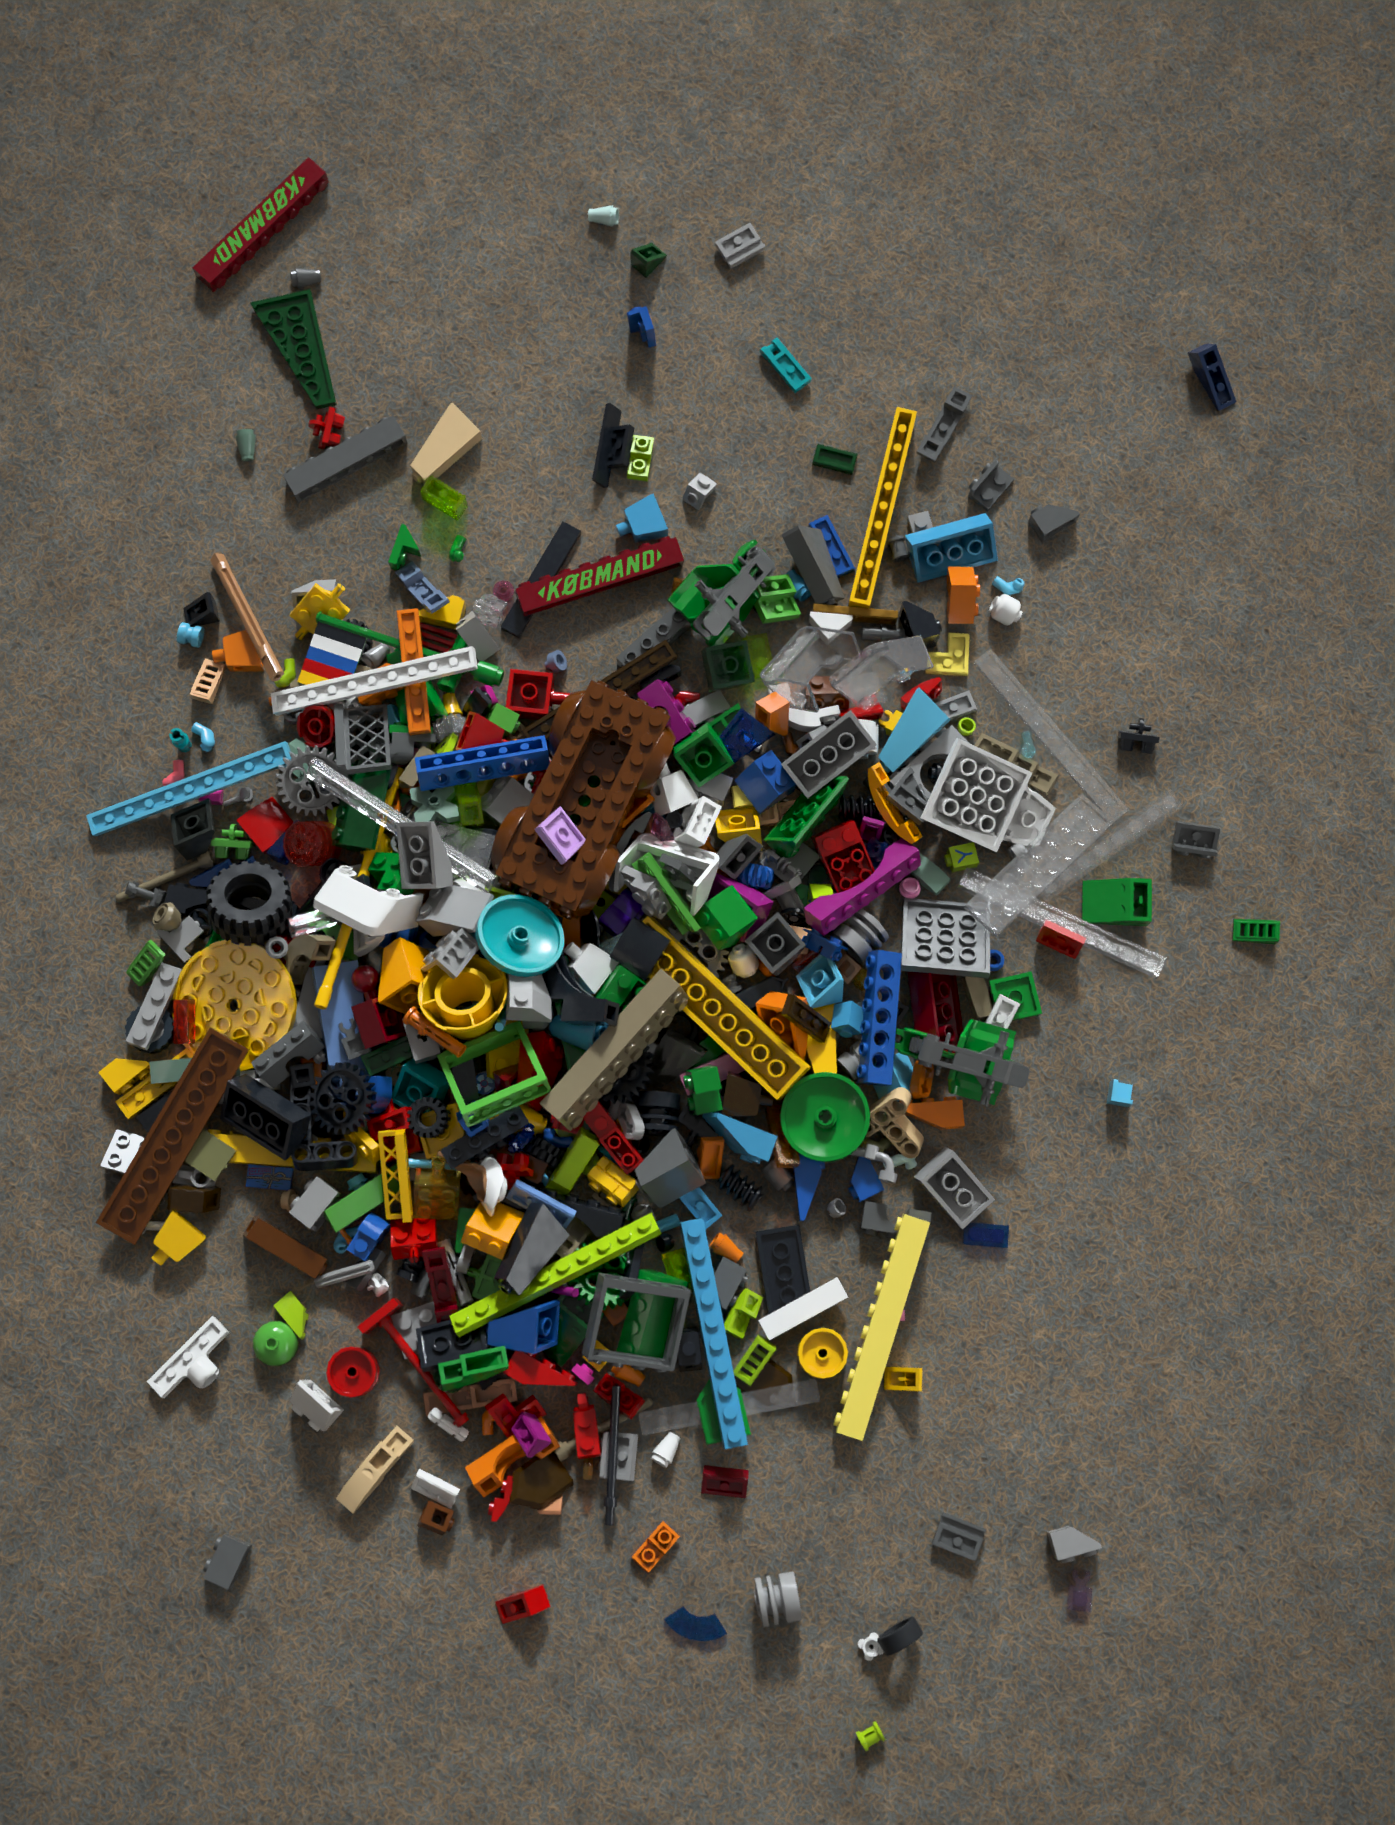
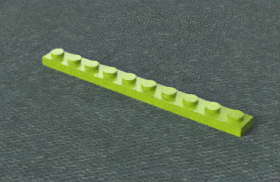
M650 1213L542 1268L520 1296L507 1295L499 1290L450 1315L455 1333L458 1337H461L659 1236L662 1233L654 1216Z

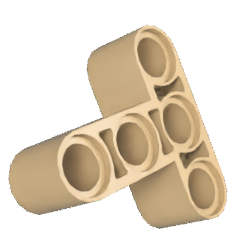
M898 1087L869 1106L870 1126L866 1137L881 1130L903 1156L915 1158L919 1155L924 1137L904 1115L912 1098L910 1091L906 1088Z

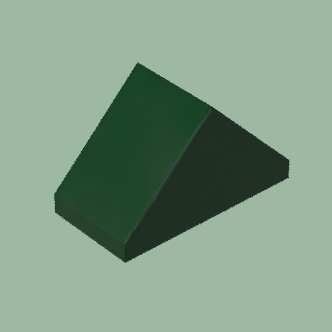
M649 243L631 250V266L647 278L666 258L667 254L653 243Z

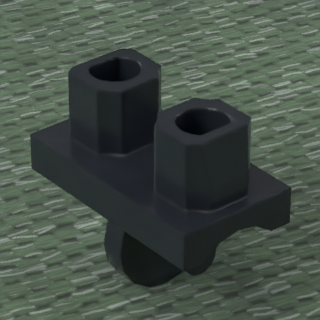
M1139 718L1137 724H1129V729L1136 730V733L1118 731L1120 749L1124 751H1133L1134 740L1142 741L1141 753L1153 754L1155 743H1159L1160 739L1157 735L1142 734L1143 731H1151L1150 725H1144V718Z

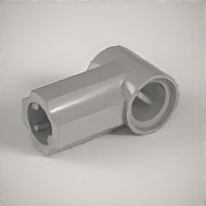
M182 1165L172 1182L180 1185L187 1184L200 1189L215 1185V1181L209 1177L204 1184H200L199 1178L203 1173L194 1167Z

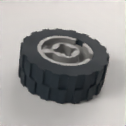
M141 1006L137 1007L135 1011L133 1010L130 1013L131 1015L126 1020V1037L128 1036L132 1028V1025L138 1015ZM167 1010L165 1011L148 1051L138 1047L135 1048L148 1054L160 1053L162 1050H166L173 1043L174 1037H176V1027L171 1013Z

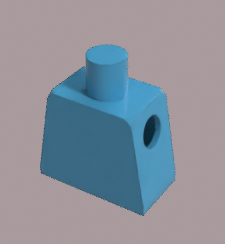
M650 494L624 510L626 521L616 524L620 537L631 533L636 543L668 536V527L654 494Z

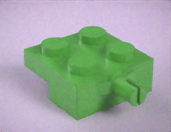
M789 574L766 576L763 579L766 587L763 588L759 584L755 589L760 595L754 606L762 623L798 619L801 612L793 597L797 591Z

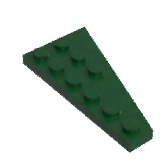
M311 289L250 302L251 307L315 408L318 410L336 406V398Z

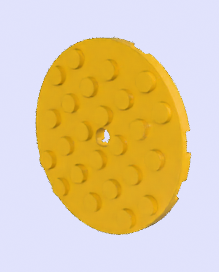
M231 940L217 941L209 944L210 946L202 951L195 953L180 972L173 993V999H175V1013H172L176 1031H179L184 1041L183 1045L188 1048L192 1055L195 1054L210 1027L250 1050L240 1066V1071L254 1069L251 1063L253 1060L293 1029L297 1009L294 984L281 960L270 957L266 952V948L262 945L252 943L251 946H244V943L239 945L233 944ZM234 999H236L239 1008L235 1012L230 1008V1003Z

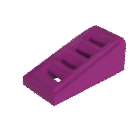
M864 816L859 830L862 840L877 845L885 822Z

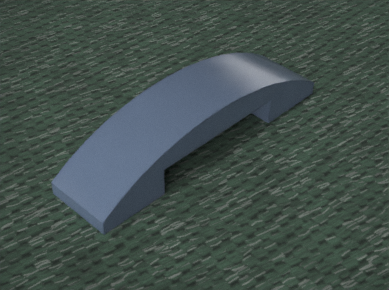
M413 561L395 572L405 588L427 612L432 614L450 602L440 590H437L424 577L422 571Z

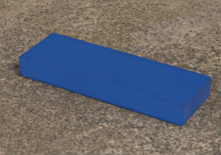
M828 515L809 523V527L822 530L838 579L854 572L855 567Z

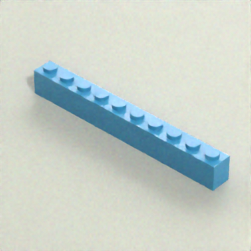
M703 1218L684 1221L679 1226L723 1450L748 1445Z

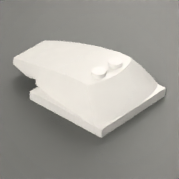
M956 738L921 815V819L997 852L1003 840L1015 844L1039 847L1056 808L1040 794L1028 787L1032 772Z

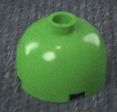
M270 1321L262 1325L256 1331L253 1338V1350L256 1357L262 1363L270 1366H281L290 1362L296 1355L299 1347L297 1334L287 1323L282 1321Z

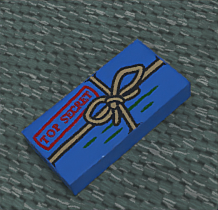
M248 1164L246 1187L288 1191L292 1187L294 1169Z

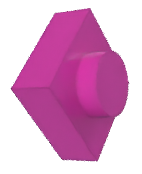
M577 1363L571 1370L587 1385H590L595 1379L592 1376L594 1371L585 1363L582 1366Z

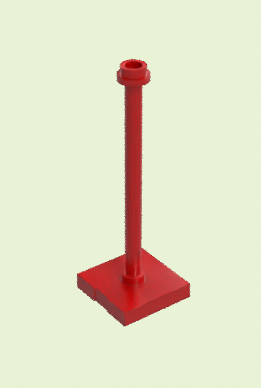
M392 1298L357 1326L362 1334H369L378 1326L380 1328L384 1327L455 1419L453 1425H456L458 1428L469 1420L468 1414L466 1412L462 1414L429 1371L423 1373L420 1359L391 1323L392 1319L390 1316L403 1307L399 1299Z

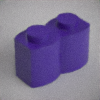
M624 889L598 919L603 924L604 930L616 940L621 937L634 917L641 920L645 915L641 909L642 905L633 899V893L628 889Z

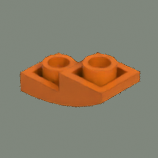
M662 1521L631 1559L645 1572L649 1573L680 1536Z

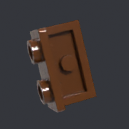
M849 676L806 677L807 709H822L836 705L839 706V709H849Z

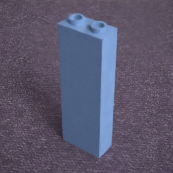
M358 960L342 962L332 988L333 992L327 1010L318 1008L322 1040L325 1045L326 1066H335L336 1062H348L359 1065L358 1069H365L364 1075H369L361 1056L351 1060L347 1059L340 1039L346 1038V1036L339 1030L338 1024L342 1022L343 1027L349 1029L351 1027L349 1019H354L351 1007L364 1002L363 993L358 992L351 983L352 973L359 967ZM328 965L311 968L316 997L323 983ZM356 1023L355 1033H358L359 1029Z

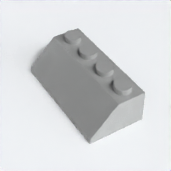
M850 710L781 763V765L808 799L877 744Z

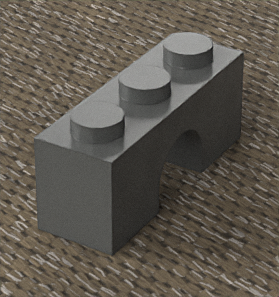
M302 1021L251 1063L259 1077L274 1089L291 1075L286 1068V1064L291 1058L303 1056L310 1060L325 1045L319 1035L307 1023Z
M864 1202L860 1229L865 1230L864 1234L878 1236V1232L886 1233V1238H896L895 1224L891 1223L886 1215L887 1205ZM914 1209L907 1211L909 1216L928 1222L931 1220L932 1212ZM929 1228L925 1240L928 1239Z

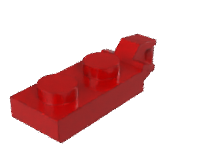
M586 1393L577 1394L578 1407L573 1408L578 1459L601 1456L597 1413L594 1409V1404L589 1405Z

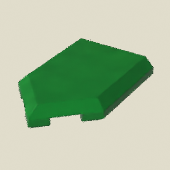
M709 1379L696 1400L706 1445L722 1442ZM737 1388L745 1433L748 1436L751 1435L741 1389Z

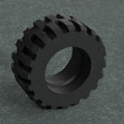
M244 861L239 865L232 864L229 865L228 869L224 868L218 872V876L215 875L207 887L206 905L210 925H212L216 934H220L221 938L226 941L230 939L233 944L239 945L244 943V946H251L252 943H257V945L264 944V941L276 937V934L280 935L291 921L293 913L291 888L286 877L278 869L273 870V866L268 864L261 865V862L256 861L254 863ZM245 897H259L267 901L263 906L253 910H240L232 906L237 900Z

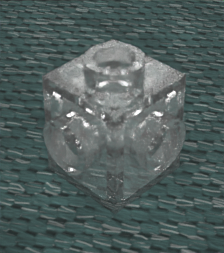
M483 594L479 600H475L472 611L475 612L474 614L483 626L497 629L504 619L508 602L500 600L491 594Z

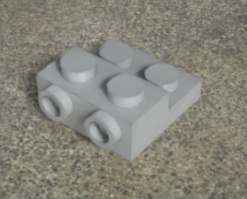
M627 865L620 871L625 879L624 883L633 893V899L642 905V911L649 917L654 916L661 920L672 907L658 880Z

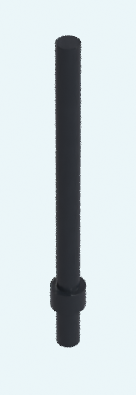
M612 1385L607 1489L603 1506L606 1507L605 1525L609 1526L614 1525L615 1507H617L615 1492L621 1386Z

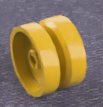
M814 1329L803 1336L798 1344L797 1358L799 1365L811 1377L820 1379L833 1377L843 1369L847 1362L848 1350L846 1342L840 1334L832 1329ZM820 1349L827 1351L824 1358H821L818 1354Z

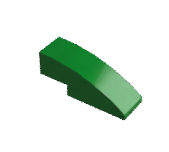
M505 1346L460 1355V1359L438 1363L443 1391L467 1386L509 1369Z

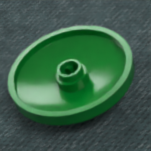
M830 1072L814 1073L795 1083L785 1096L781 1108L782 1130L789 1144L802 1156L818 1162L841 1160L855 1152L866 1138L870 1126L869 1105L861 1089L845 1076Z

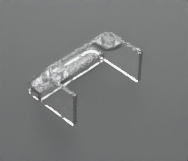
M805 626L799 629L761 671L760 677L767 688L772 692H777L790 702L789 708L817 713L819 708L808 682L821 668L835 669L844 659L861 662L863 657L854 632Z
M919 635L879 642L868 646L830 676L829 681L832 688L858 708L862 707L863 710H866L874 705L888 702L883 688L890 682L896 680L899 683L907 681L911 678L910 675L913 672L931 669L934 666L923 639Z

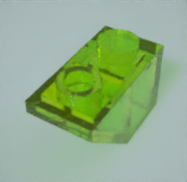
M476 782L455 785L456 805L460 817L458 821L459 828L481 826L484 822L481 799Z

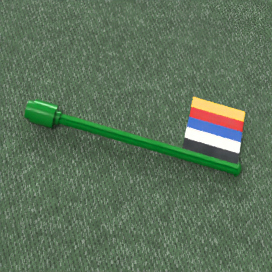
M320 611L315 617L317 626L297 682L308 685L355 674L367 638L400 649V640L322 614V611ZM423 648V657L440 654ZM481 660L477 664L478 669L467 671L474 676V681L491 687H499L504 677V670H501L499 666Z

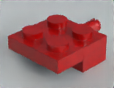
M391 1098L388 1107L385 1109L386 1114L367 1121L370 1136L378 1145V1131L405 1129L408 1156L424 1150L419 1135H415L413 1133L414 1130L408 1126L410 1122H407V1118H410V1114L407 1113L408 1110L412 1109L411 1107L405 1106L395 1110ZM395 1136L384 1137V1145L391 1150L396 1146ZM391 1155L386 1164L396 1161V1159Z
M435 1210L413 1213L412 1222L403 1223L402 1219H391V1251L393 1260L409 1258V1261L414 1263L415 1258V1263H417L419 1257L423 1256L422 1250L438 1248Z

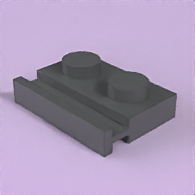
M942 1512L931 1544L976 1561L986 1529Z

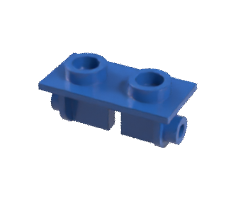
M803 928L804 931L808 932L807 936L802 938V941L806 944L805 948L818 953L821 946H823L820 955L832 961H839L841 959L842 953L840 952L842 949L848 950L847 947L841 945L843 941L830 936V939H828L814 928L812 930Z

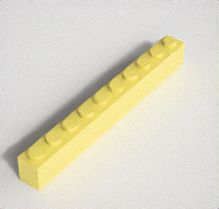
M903 1214L902 1218L898 1217L894 1227V1230L897 1231L896 1238H891L887 1251L891 1252L889 1260H884L881 1273L884 1274L882 1283L877 1282L874 1291L877 1299L875 1304H870L867 1316L871 1318L868 1326L864 1325L860 1338L864 1339L861 1348L857 1347L854 1355V1360L857 1363L855 1369H850L847 1382H850L848 1391H843L840 1400L843 1408L841 1413H836L833 1425L837 1426V1433L863 1441L930 1225L928 1221Z

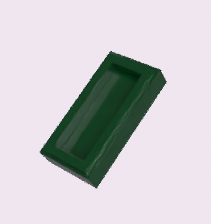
M817 444L812 465L853 475L858 454Z

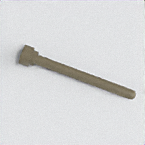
M207 851L201 854L196 861L140 884L139 887L151 890L201 868L203 870L206 868L208 870L215 866V862L211 853ZM124 891L117 894L115 899L117 902H123L130 899V897L124 894Z
M644 1399L645 1403L636 1414L652 1406V1399ZM622 1413L619 1414V1424L629 1419ZM610 1419L598 1425L599 1435L610 1429ZM576 1438L567 1443L566 1441L562 1443L559 1441L560 1447L555 1452L560 1461L565 1460L572 1453L571 1450L577 1448Z

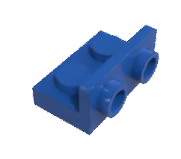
M635 307L630 312H627L630 333L639 331L642 342L646 341L649 348L656 346L654 327L647 307Z

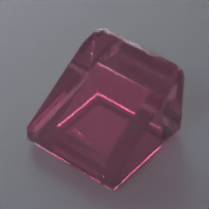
M654 813L651 833L660 841H673L675 838L668 822L658 813Z

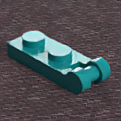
M778 338L773 339L769 346H764L760 349L761 355L772 365L794 393H797L811 382L812 378ZM778 351L779 353L774 356L773 352Z

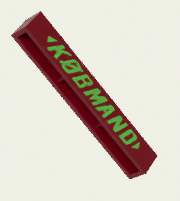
M308 157L192 267L196 277L213 292L222 288L226 280L232 274L238 273L241 266L246 261H250L259 248L266 246L275 233L281 232L284 225L290 219H294L303 206L309 205L318 192L325 190L329 183L326 172Z
M663 537L658 540V543L652 545L645 543L633 551H630V549L623 550L618 553V556L612 558L604 556L598 559L599 562L593 564L586 562L580 564L579 568L570 570V568L558 572L559 575L552 577L545 575L540 577L537 582L530 583V581L519 584L518 588H515V594L523 617L683 566L684 558L677 538Z

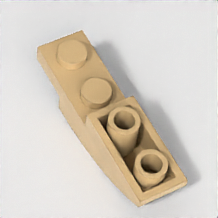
M396 1426L383 1442L380 1441L338 1494L336 1500L354 1514L382 1482L386 1473L414 1443V1440Z

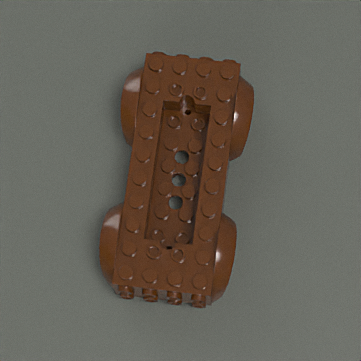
M591 680L586 690L572 692L564 699L556 712L550 729L549 749L553 758L528 806L516 807L510 811L501 823L494 839L491 863L502 889L508 892L515 890L520 895L538 900L550 910L553 908L560 911L559 915L569 920L572 917L578 919V917L586 916L592 911L617 864L620 852L614 845V841L635 798L646 797L651 791L675 744L676 736L671 729V716L668 715L666 710L659 707L654 709L648 706L649 704L639 698L634 700L626 692L619 689L617 691L612 690L608 684L599 680L597 682ZM591 776H597L600 779L598 787L592 788L588 785V779ZM581 797H589L591 800L590 805L587 807L580 806L578 801ZM560 806L569 818L574 814L581 817V824L576 827L586 839L583 846L562 865L534 830Z

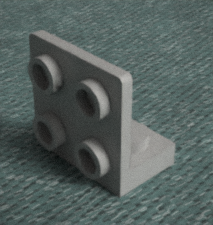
M463 928L456 932L452 930L446 937L443 936L436 943L437 949L434 952L431 951L423 959L425 964L420 970L425 972L438 965L452 979H455L479 950L477 940Z

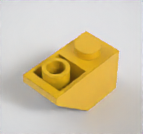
M116 1058L98 1073L114 1093L124 1095L133 1089L135 1082L139 1079L142 1081L150 1075V1064L147 1061Z

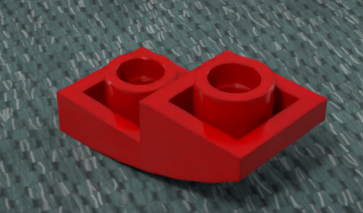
M940 677L933 678L912 688L901 697V708L906 709L918 688L922 689L930 699H936L942 692V679Z
M606 1373L593 1392L611 1405L612 1385L621 1386L620 1413L632 1420L645 1403L644 1399L626 1388L622 1382Z
M508 1475L507 1480L503 1479L501 1493L504 1494V1498L495 1497L494 1502L490 1501L488 1515L492 1516L491 1521L496 1522L502 1516L509 1505L513 1486L512 1475Z

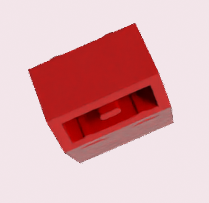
M848 820L811 836L836 893L857 886L875 872L855 821Z
M515 1351L508 1363L509 1369L503 1372L521 1384L577 1386L578 1382L574 1381L576 1376L566 1370H563L561 1373L555 1370L556 1364L544 1358L540 1361L535 1358L537 1353L531 1354Z

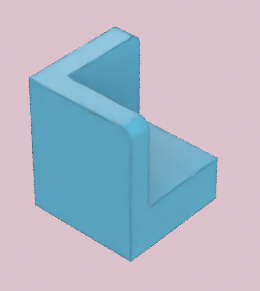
M1116 1079L1110 1081L1106 1104L1123 1107L1133 1105V1100H1131L1133 1085L1119 1083Z

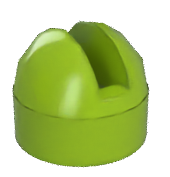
M968 717L962 718L958 723V732L962 736L971 735L976 728L975 722Z

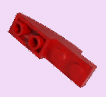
M599 1101L592 1111H588L583 1116V1119L599 1138L601 1144L626 1175L641 1164L644 1159L632 1142L625 1137L621 1127Z

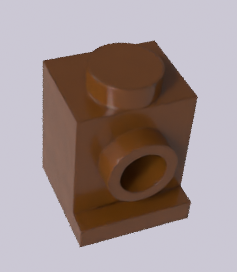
M428 1501L424 1506L417 1526L443 1536L446 1531L450 1532L455 1519L452 1518L454 1511ZM433 1517H438L440 1524L434 1523Z

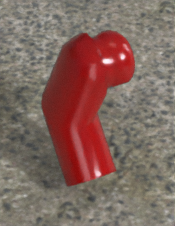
M680 691L674 698L675 700L678 699L685 706L688 702L693 703L699 700L700 693Z

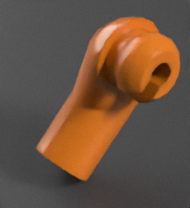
M487 1409L482 1414V1435H494V1419Z

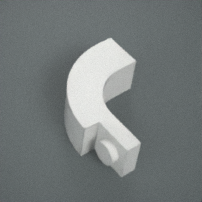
M789 682L768 686V695L777 692L790 702L788 726L796 730L811 732L821 727V722L832 724L836 719H839L840 710L838 705L817 710L805 709L798 705L792 696Z

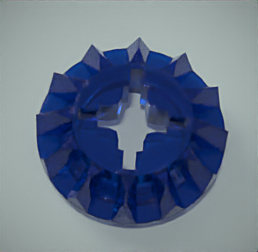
M529 1123L517 1132L508 1145V1151L511 1154L520 1152L535 1133L533 1131L535 1126Z

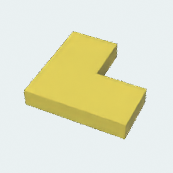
M948 633L947 653L926 652L925 674L968 676L970 634Z

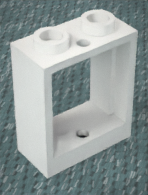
M704 796L687 805L681 814L683 817V830L680 827L675 828L670 839L697 848L704 845L722 806Z

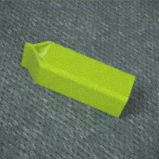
M583 1127L580 1128L557 1168L551 1174L545 1188L555 1189L558 1191V1194L562 1195L570 1193L600 1145L596 1134Z

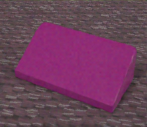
M522 1411L511 1430L526 1456L531 1458L551 1443V1440L537 1416Z

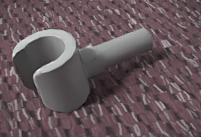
M249 787L240 788V796L224 801V806L226 807L240 801H251L253 798L252 789Z

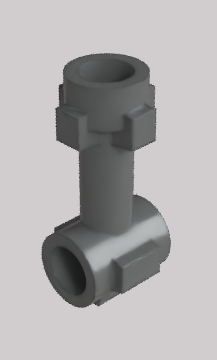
M133 881V883L128 882L124 894L133 899L135 895L150 900L149 905L158 908L165 903L167 892L157 888L152 892L140 888L139 883Z

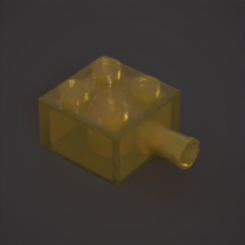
M435 1156L431 1160V1169L416 1168L413 1218L458 1220L461 1172L445 1169V1158Z

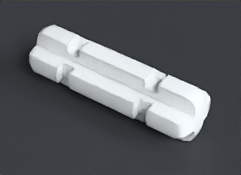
M436 1407L429 1412L428 1419L433 1423L437 1422L440 1428L450 1435L454 1434V1438L460 1442L466 1439L469 1433L466 1428L454 1426V1420L446 1414L442 1415V1411Z

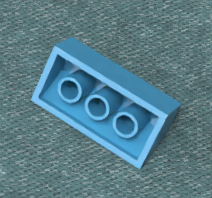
M985 513L905 535L907 551L910 553L909 558L918 583L947 575L948 567H977L998 561L993 522Z

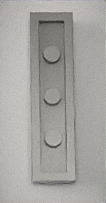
M163 962L160 964L126 1038L127 1044L148 1051L173 996L182 969Z

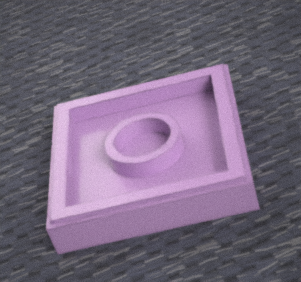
M561 806L534 829L561 865L567 862L583 846L586 840Z

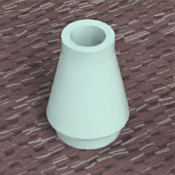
M613 205L589 209L588 220L589 222L608 226L617 225L619 222V209L614 208Z

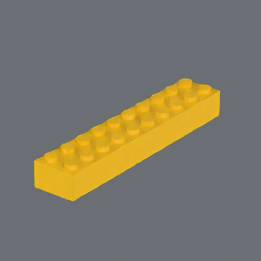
M647 916L642 922L671 940L663 957L657 962L649 978L652 979L662 969L678 982L689 996L688 1003L683 1011L776 1100H782L811 1066L656 919Z

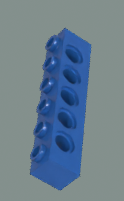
M545 735L415 757L421 791L547 770L550 764Z
M875 950L870 951L866 958L867 977L864 980V988L866 990L865 999L862 1003L864 1014L860 1026L862 1039L858 1049L860 1063L857 1067L858 1083L892 1085L902 953ZM880 969L883 971L884 974L883 979L880 977L879 974ZM878 992L882 995L881 1001L878 998ZM877 1013H878L879 1016H880V1022H879V1023H878L877 1020H876V1014H877ZM875 1035L878 1037V1044L874 1041ZM873 1057H875L877 1061L876 1066H874L872 1063Z

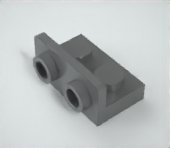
M997 460L992 464L988 463L981 473L983 475L980 479L975 478L968 487L970 489L968 497L987 512L1014 481L1012 476L998 467L999 461Z

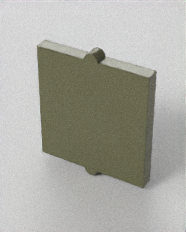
M204 1129L185 1162L216 1182L222 1171L228 1168L227 1164L236 1153V1150Z

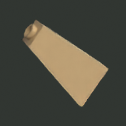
M453 403L448 406L410 465L413 472L411 475L418 484L422 482L428 487L482 439L481 431Z

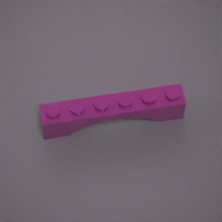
M900 838L885 849L884 857L879 867L865 881L840 893L819 896L804 907L806 923L823 936L834 930L839 924L852 917L861 908L867 906L879 895L921 866L919 849L903 838Z

